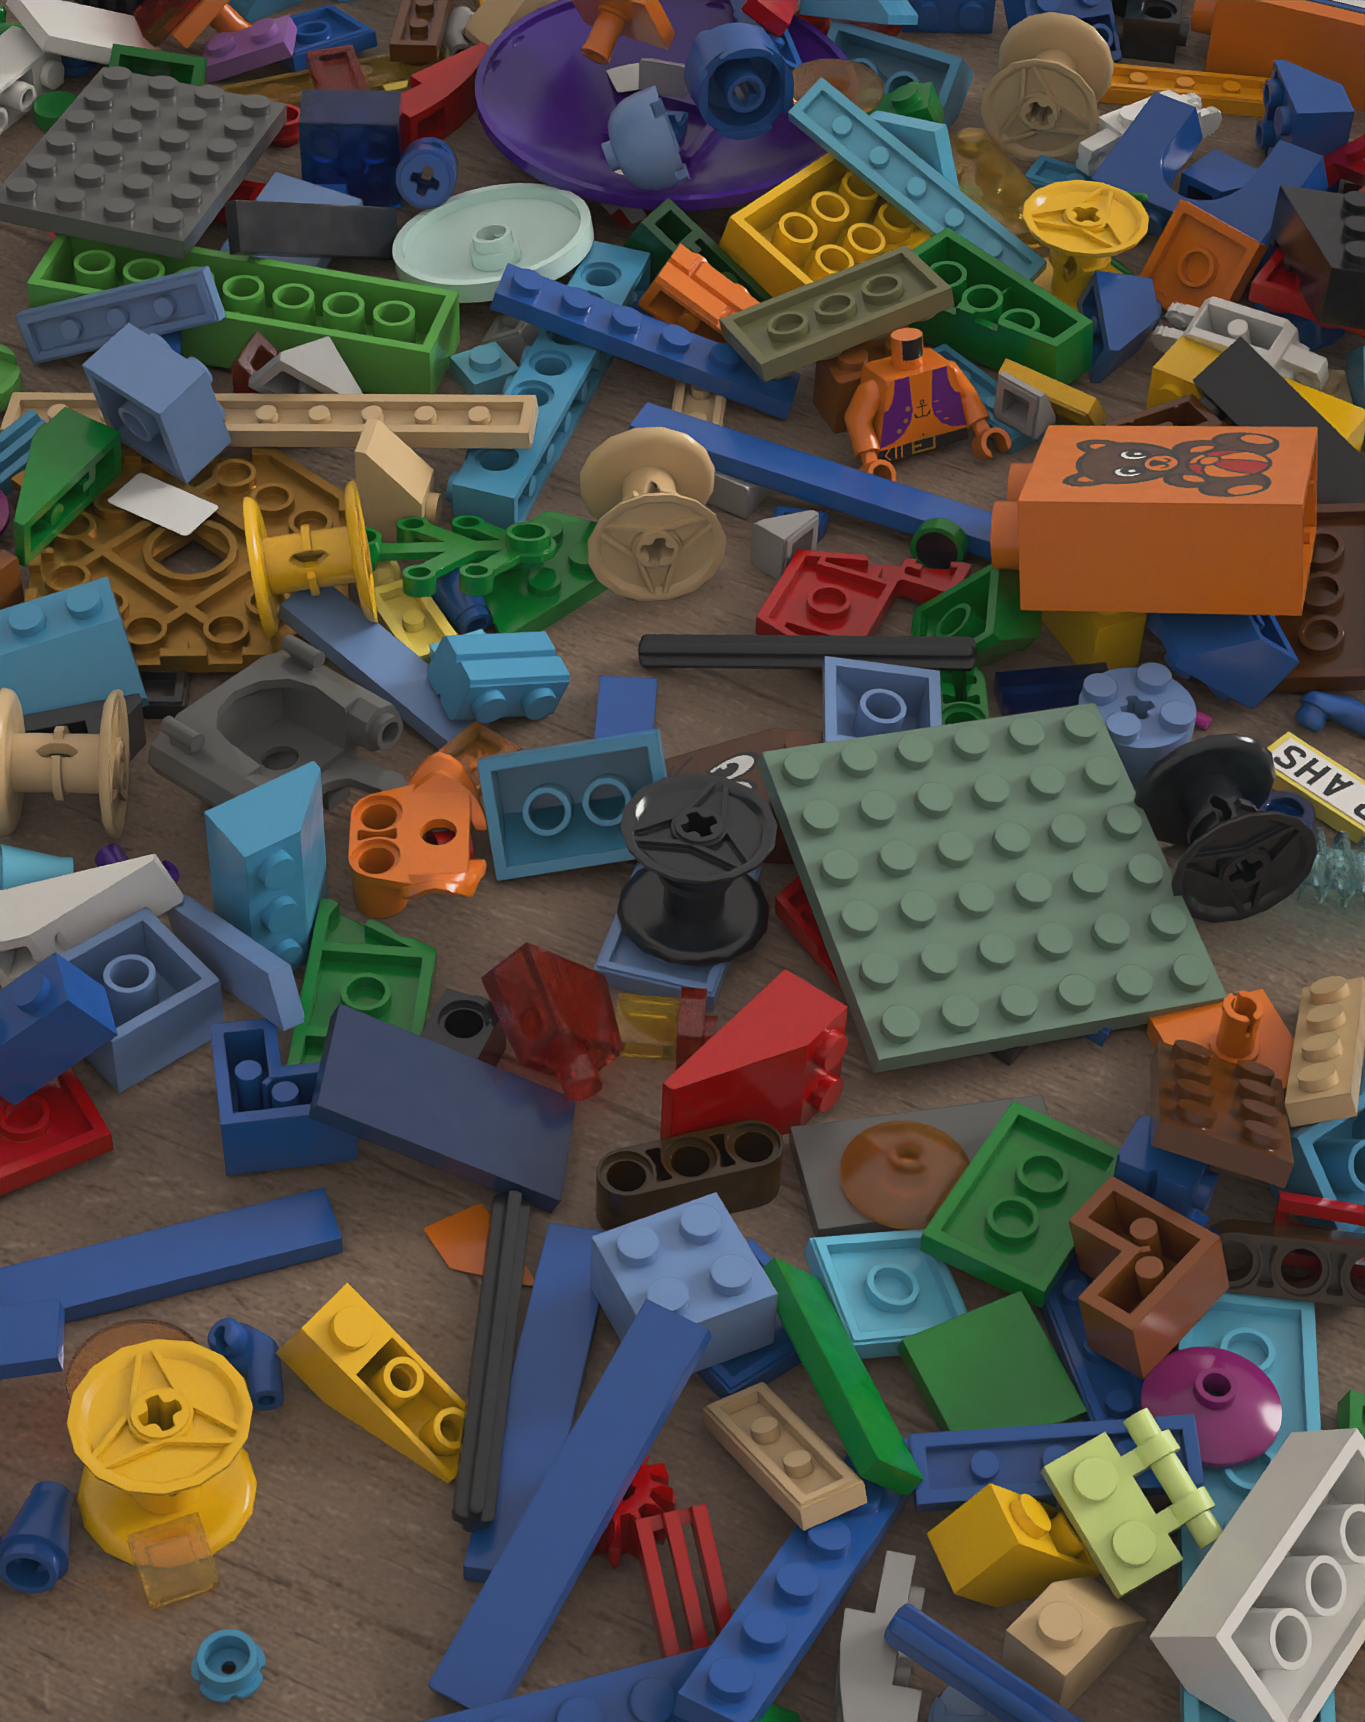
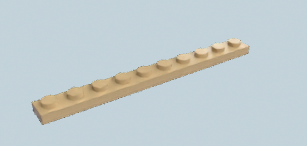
M13 392L0 431L5 430L31 408L39 415L41 420L44 419L47 423L64 407L106 425L94 393ZM214 393L216 400L226 414L223 420L231 439V443L226 447L351 448L357 446L367 418H375L385 424L410 448L531 449L539 413L536 395Z

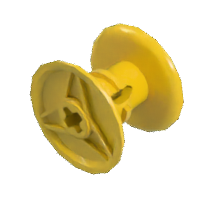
M1071 180L1054 182L1037 189L1024 203L1023 220L1030 234L1047 248H1050L1049 257L1043 258L1047 261L1046 269L1033 283L1078 311L1077 302L1095 270L1123 274L1110 265L1111 257L1134 248L1147 234L1149 216L1142 203L1126 191L1102 182Z
M354 480L347 483L344 488L347 525L311 531V525L304 524L300 527V533L267 537L259 505L252 498L244 497L243 515L249 565L256 604L266 639L274 638L278 632V594L310 590L312 596H320L321 588L356 583L364 617L372 623H378L369 544L360 498Z
M154 1339L122 1347L95 1364L73 1392L67 1427L74 1452L85 1465L82 1471L77 1503L84 1529L105 1553L135 1567L175 1569L207 1560L236 1539L252 1515L257 1480L248 1452L243 1448V1445L248 1439L253 1405L244 1378L223 1355L190 1341Z

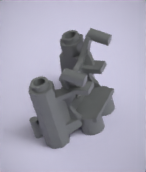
M291 634L283 639L281 643L282 650L262 656L179 712L175 718L172 716L165 717L160 724L161 732L150 744L148 764L157 774L213 808L312 761L321 769L323 808L328 811L350 797L349 787L373 794L408 785L407 780L400 773L355 759L361 747L373 752L381 749H390L398 742L402 735L403 722L395 706L324 666V652Z

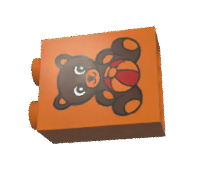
M1048 425L1033 463H1011L1008 476L1007 501H995L990 533L993 569L1019 570L1020 610L1302 616L1317 528L1318 427Z

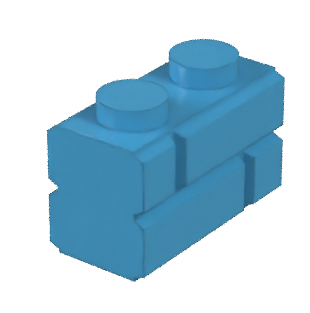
M546 631L442 637L427 668V679L437 696L441 695L440 703L450 721L476 719L480 723H490L499 718L525 716L530 720H539L554 714L570 683V673L560 656H555L556 649Z

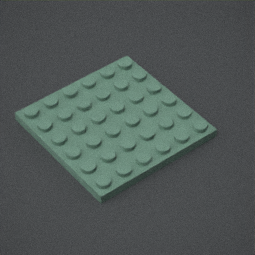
M1096 703L777 749L761 753L758 769L873 1073L1095 1034L1105 1027L1117 1030L1148 1024L1150 1017L1223 1002L1227 996L1182 895L1174 896L1171 885L1173 874L1144 810L1139 808L1134 802L1136 792Z

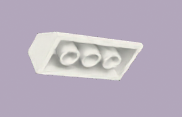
M1357 1428L1291 1432L1150 1635V1639L1187 1692L1236 1722H1313L1365 1641V1439Z

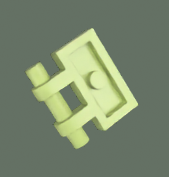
M1148 1408L1142 1409L1123 1422L1137 1445L1132 1451L1120 1456L1105 1431L1047 1464L1040 1472L1117 1600L1180 1564L1183 1557L1170 1538V1534L1186 1526L1202 1550L1215 1543L1223 1532L1211 1512V1509L1216 1506L1204 1486L1196 1488L1175 1454L1180 1450V1446L1169 1429L1161 1431ZM1149 1469L1153 1471L1172 1502V1505L1157 1514L1134 1479Z

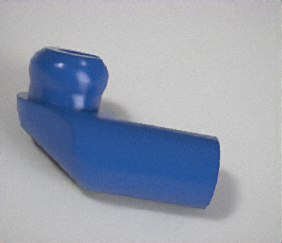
M1312 691L1300 699L1302 706L1295 713V720L1303 728L1312 732H1319L1323 730L1326 720L1329 719L1365 737V704L1348 696Z

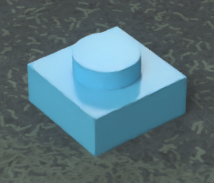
M496 342L479 345L473 349L450 356V374L469 395H495L501 393L507 377L515 376L519 369Z

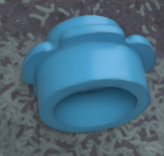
M235 1629L219 1630L209 1635L201 1643L191 1663V1676L195 1682L200 1683L201 1694L211 1701L226 1703L234 1698L245 1699L254 1694L262 1684L263 1675L260 1672L266 1665L263 1650L246 1633ZM226 1666L236 1667V1670L231 1674L222 1672V1669Z

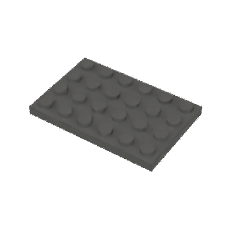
M103 67L0 186V221L184 260L287 122V104L270 101L268 97L259 94L245 96L225 92L222 88L215 85L195 86L177 82L175 78L170 76L151 77L132 73L125 67Z

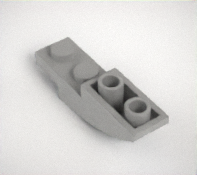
M887 1550L875 1613L845 1608L835 1680V1722H923L918 1721L922 1690L908 1688L913 1660L888 1644L884 1639V1633L889 1622L903 1604H911L922 1611L925 1588L912 1585L916 1559L914 1555Z

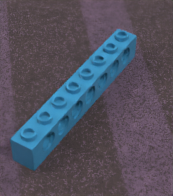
M593 241L586 257L572 269L571 278L567 286L584 289L591 295L620 306L631 307L635 301L641 299L650 286L651 253ZM538 327L535 342L532 346L527 345L524 348L515 376L507 377L502 391V395H536L539 413L531 449L467 448L463 466L460 471L454 470L451 473L446 488V500L452 503L453 519L461 515H476L483 518L485 522L503 529H507L515 523L525 522L615 358L614 355Z

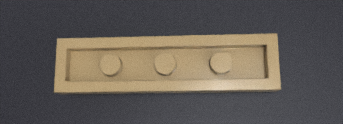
M1329 976L1315 981L1309 987L1302 988L1285 1097V1108L1291 1127L1357 1116L1365 1047L1364 977L1346 979L1342 976Z

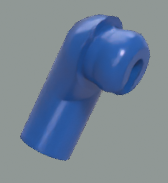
M224 1318L216 1322L208 1333L207 1342L209 1348L223 1355L240 1374L247 1377L248 1392L253 1408L268 1411L281 1406L284 1402L281 1359L276 1354L279 1346L276 1341L260 1330L245 1323H238L232 1318Z

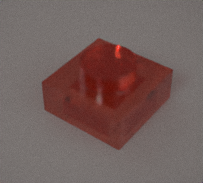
M681 988L675 1071L717 1033L718 1016L706 1015L707 989Z

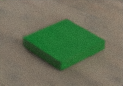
M1022 1291L901 1340L897 1347L941 1432L1073 1423L1081 1420L1088 1411Z

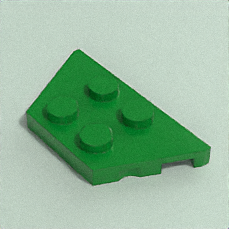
M549 510L529 521L541 523L550 528L551 538L556 541V555L539 568L521 569L514 566L494 577L493 591L483 595L496 633L541 632L608 589L597 580L588 564V539L597 522ZM477 558L470 563H479L487 558Z
M320 898L300 996L305 1015L303 1018L304 1023L294 1027L287 1066L321 1062L330 1017L339 1004L420 1036L429 1019L437 970V949L412 937H401L395 934L391 927L372 918L365 925H362L341 915L338 902L327 898Z

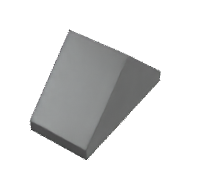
M329 336L280 352L252 375L248 383V387L261 394H363Z

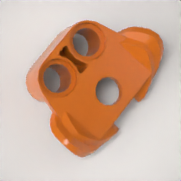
M438 752L428 756L416 768L409 779L408 785L367 795L353 806L350 818L348 860L355 906L361 914L378 919L392 917L400 913L407 906L409 899L420 898L433 893L462 898L474 897L478 883L485 875L487 865L484 859L470 860V822L472 821L474 830L481 831L487 830V820L473 780L464 766L451 755ZM439 827L448 828L456 834L450 842L442 845H432L422 839L427 831Z

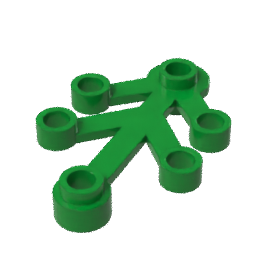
M461 515L452 520L451 532L430 524L425 518L409 516L401 518L396 522L397 543L383 544L382 534L379 531L365 527L372 572L376 570L377 562L428 560L420 565L408 566L402 571V591L405 595L415 598L429 597L435 594L437 591V578L461 567L459 569L460 591L471 596L487 595L493 591L494 577L514 566L521 569H536L543 566L546 561L556 555V541L551 538L550 528L536 522L515 523L507 529H503L485 522L479 516ZM477 558H487L479 563L467 564Z

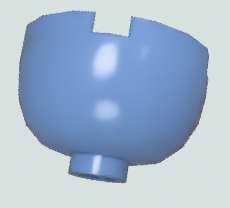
M653 85L638 91L622 100L612 111L608 121L610 140L601 143L611 172L621 169L629 183L645 190H661L690 180L686 164L682 163L679 156L680 147L661 97H658L656 86Z

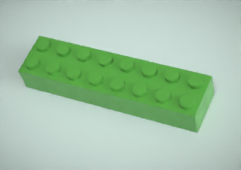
M58 233L27 282L30 308L209 265L226 316L218 322L181 330L184 358L194 357L206 366H219L253 372L255 374L280 352L329 336L362 393L436 394L450 364V356L454 355L460 343L459 291L254 256L230 255L229 252L195 246L183 260Z

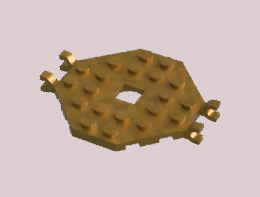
M252 448V456L220 457L219 453L187 484L147 458H143L141 454L133 449H121V474L29 563V585L25 591L24 602L108 577L139 671L186 670L189 673L240 672L262 656L282 650L281 643L289 634L309 644L308 641L280 618L276 636L269 640L265 637L256 604L247 552L243 515L244 497H250L257 502L263 517L267 537L300 533V527L304 524H310L311 531L346 526L344 492L276 448ZM25 470L10 478L11 487L18 492L21 491ZM138 473H144L217 505L218 509L191 534L183 536L110 504L108 499ZM18 501L14 503L15 512L17 509ZM193 540L224 560L216 567L196 574L173 573L158 563ZM350 584L334 586L350 600ZM296 592L277 595L278 612L280 604Z

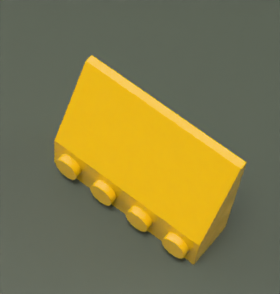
M827 153L730 216L719 246L774 298L899 247L907 245L913 250L931 237L831 154Z

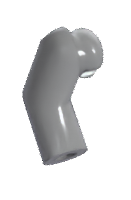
M459 6L450 11L442 46L449 57L471 48L464 38L465 26L475 12H471L470 8L466 6Z

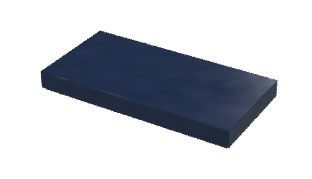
M339 1004L330 1017L308 1118L498 1193L508 1194L510 1189L521 1191L522 1198L529 1201L531 1206L551 1213L561 1202L576 1099Z

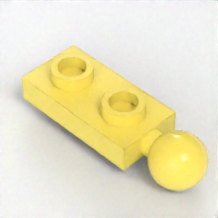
M397 561L377 562V568L372 572L376 595L377 622L425 662L430 664L429 645L440 642L442 637L457 635V633L431 596L415 598L403 593L401 569Z

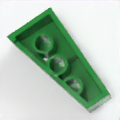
M948 227L912 250L952 288L955 305L936 313L933 318L927 321L914 322L908 325L909 328L921 330L923 341L937 347L945 343L963 357L998 371L1007 358L1066 385L1092 369L1093 321Z

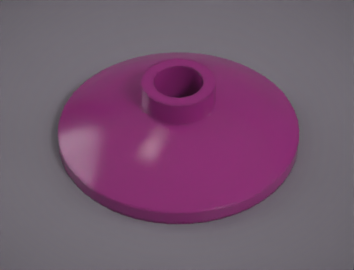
M1190 1347L1175 1351L1167 1355L1147 1374L1141 1390L1140 1409L1148 1408L1153 1417L1195 1415L1202 1467L1234 1468L1258 1459L1272 1446L1280 1429L1282 1406L1274 1384L1253 1362L1228 1350L1214 1347ZM1207 1392H1214V1393H1217V1394H1219V1395H1221V1396H1220V1397L1213 1396V1395H1210V1394L1207 1393Z

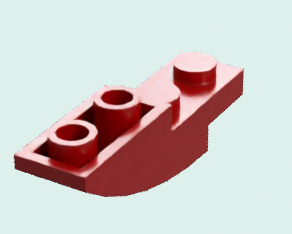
M481 42L410 75V90L348 118L350 160L363 168L398 150L404 152L408 145L417 139L433 137L443 141L449 137L476 111L475 78L478 66L489 45Z

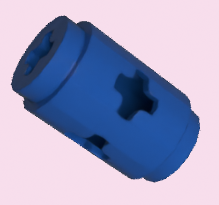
M433 137L420 138L409 144L403 152L396 170V186L402 198L412 206L421 209H432L446 202L454 190L458 175L456 154L444 141ZM424 166L434 169L431 179H425L421 176Z

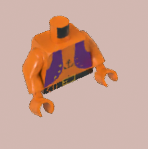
M902 328L893 331L890 335L891 356L865 364L861 371L860 385L857 386L844 415L855 459L862 461V466L857 470L873 474L874 471L877 476L896 482V471L888 461L968 439V430L971 429L976 434L972 440V451L981 460L993 458L986 444L988 436L994 439L1001 453L1009 451L1011 447L1010 436L1004 429L989 427L987 420L990 418V415L975 387L954 361L947 360L933 349L924 348L923 333L915 328Z

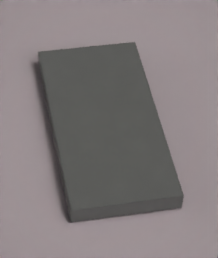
M1042 1094L790 1127L789 1144L815 1237L926 1229L1012 1101L1050 1117Z

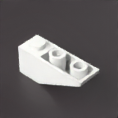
M11 26L0 35V134L33 108V102L37 97L53 92L64 83V66L61 55L43 52L25 29Z
M156 854L0 890V985L2 988L6 987L54 952L60 955L145 907L156 917H159L182 903L184 895Z

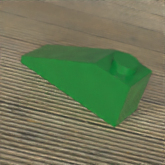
M64 407L48 423H43L38 427L32 438L14 518L15 556L19 559V565L26 567L121 474L120 431L67 407Z

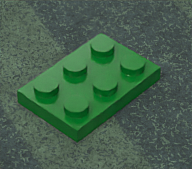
M1012 1101L923 1231L920 1251L1010 1294L1022 1291L1027 1302L1042 1308L1076 1255L1068 1220L1111 1176H1114L1120 1149L1018 1102Z

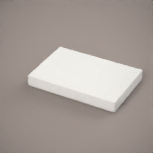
M7 0L6 2L9 10L43 52L109 65L113 43L163 51L132 15L63 0Z

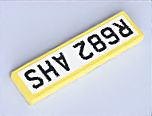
M1289 731L1267 747L1273 755L1276 772L1272 789L1365 849V780Z

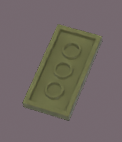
M905 245L719 319L723 338L765 383L772 379L785 378L791 375L794 370L819 360L835 358L842 351L866 341L882 339L889 332L911 323L927 321L933 318L936 313L955 305L952 288Z

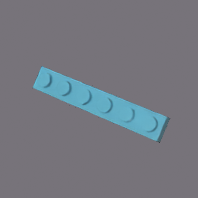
M823 77L789 110V121L930 237L948 227L1032 282L1046 269L1047 261Z

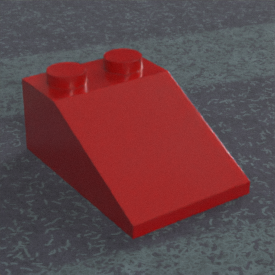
M784 969L663 1082L660 1139L744 1120L767 1122L777 1128L783 1136L790 1133V1127L805 1125L819 1111L822 1113L829 1111L837 1102L844 1086V1081L840 1076L842 1057L848 1046V1038L845 1036L848 1006Z

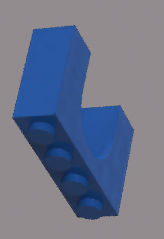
M1154 92L1090 178L1091 181L1102 182L1124 191L1147 194V202L1142 203L1149 216L1147 232L1155 236H1161L1180 199L1194 204L1268 246L1255 270L1256 273H1259L1278 249L1273 248L1268 239L1280 185L1326 191L1329 186L1323 156L1279 140L1252 179L1235 193L1215 200H1193L1183 197L1174 192L1170 186L1176 174L1203 139L1197 109L1192 105Z

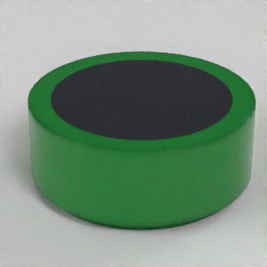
M931 518L924 521L918 527L910 544L912 558L917 559V563L922 564L923 568L950 570L951 562H962L968 551V539L965 532L956 523L945 518Z

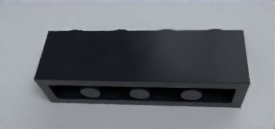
M1241 336L1193 379L1200 396L1199 401L1221 422L1224 421L1228 426L1318 427L1317 504L1365 503V458Z

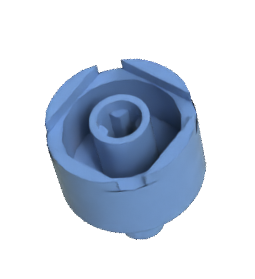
M1155 662L1144 663L1138 668H1117L1103 673H1093L1084 679L1078 705L1096 703L1133 788L1137 792L1139 783L1156 762L1179 746L1191 742L1196 720L1194 700L1180 683L1172 679V673L1166 666Z

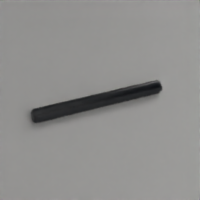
M645 634L641 637L638 654L640 665L645 668L822 670L824 656L937 671H972L977 661V645L972 637Z
M510 1189L508 1194H496L491 1202L452 1507V1519L462 1524V1530L473 1533L477 1528H489L495 1520L531 1210L530 1202L522 1198L521 1191Z

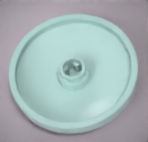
M538 183L499 184L466 191L449 197L446 202L438 207L424 209L409 220L399 231L392 246V255L397 275L401 282L459 291V303L493 301L494 294L508 263L520 268L534 270L541 276L554 281L571 271L590 251L594 241V229L587 204L571 191L560 190L551 185Z

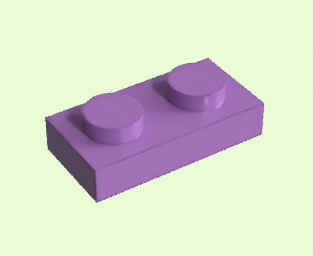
M288 14L276 19H261L251 27L233 33L222 32L206 41L202 57L207 59L205 79L208 84L292 57L298 29L291 16Z

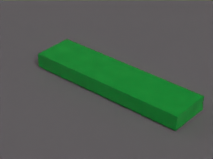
M773 1257L763 1267V1270L778 1293L776 1313L859 1477L900 1495L908 1496L924 1481V1478L819 1278Z

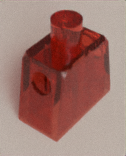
M526 942L481 977L484 988L519 1062L524 1067L559 1079L565 1097L570 1101H584L592 1098L602 1089V1081L598 1072L619 1057L623 1049L606 977L602 973Z

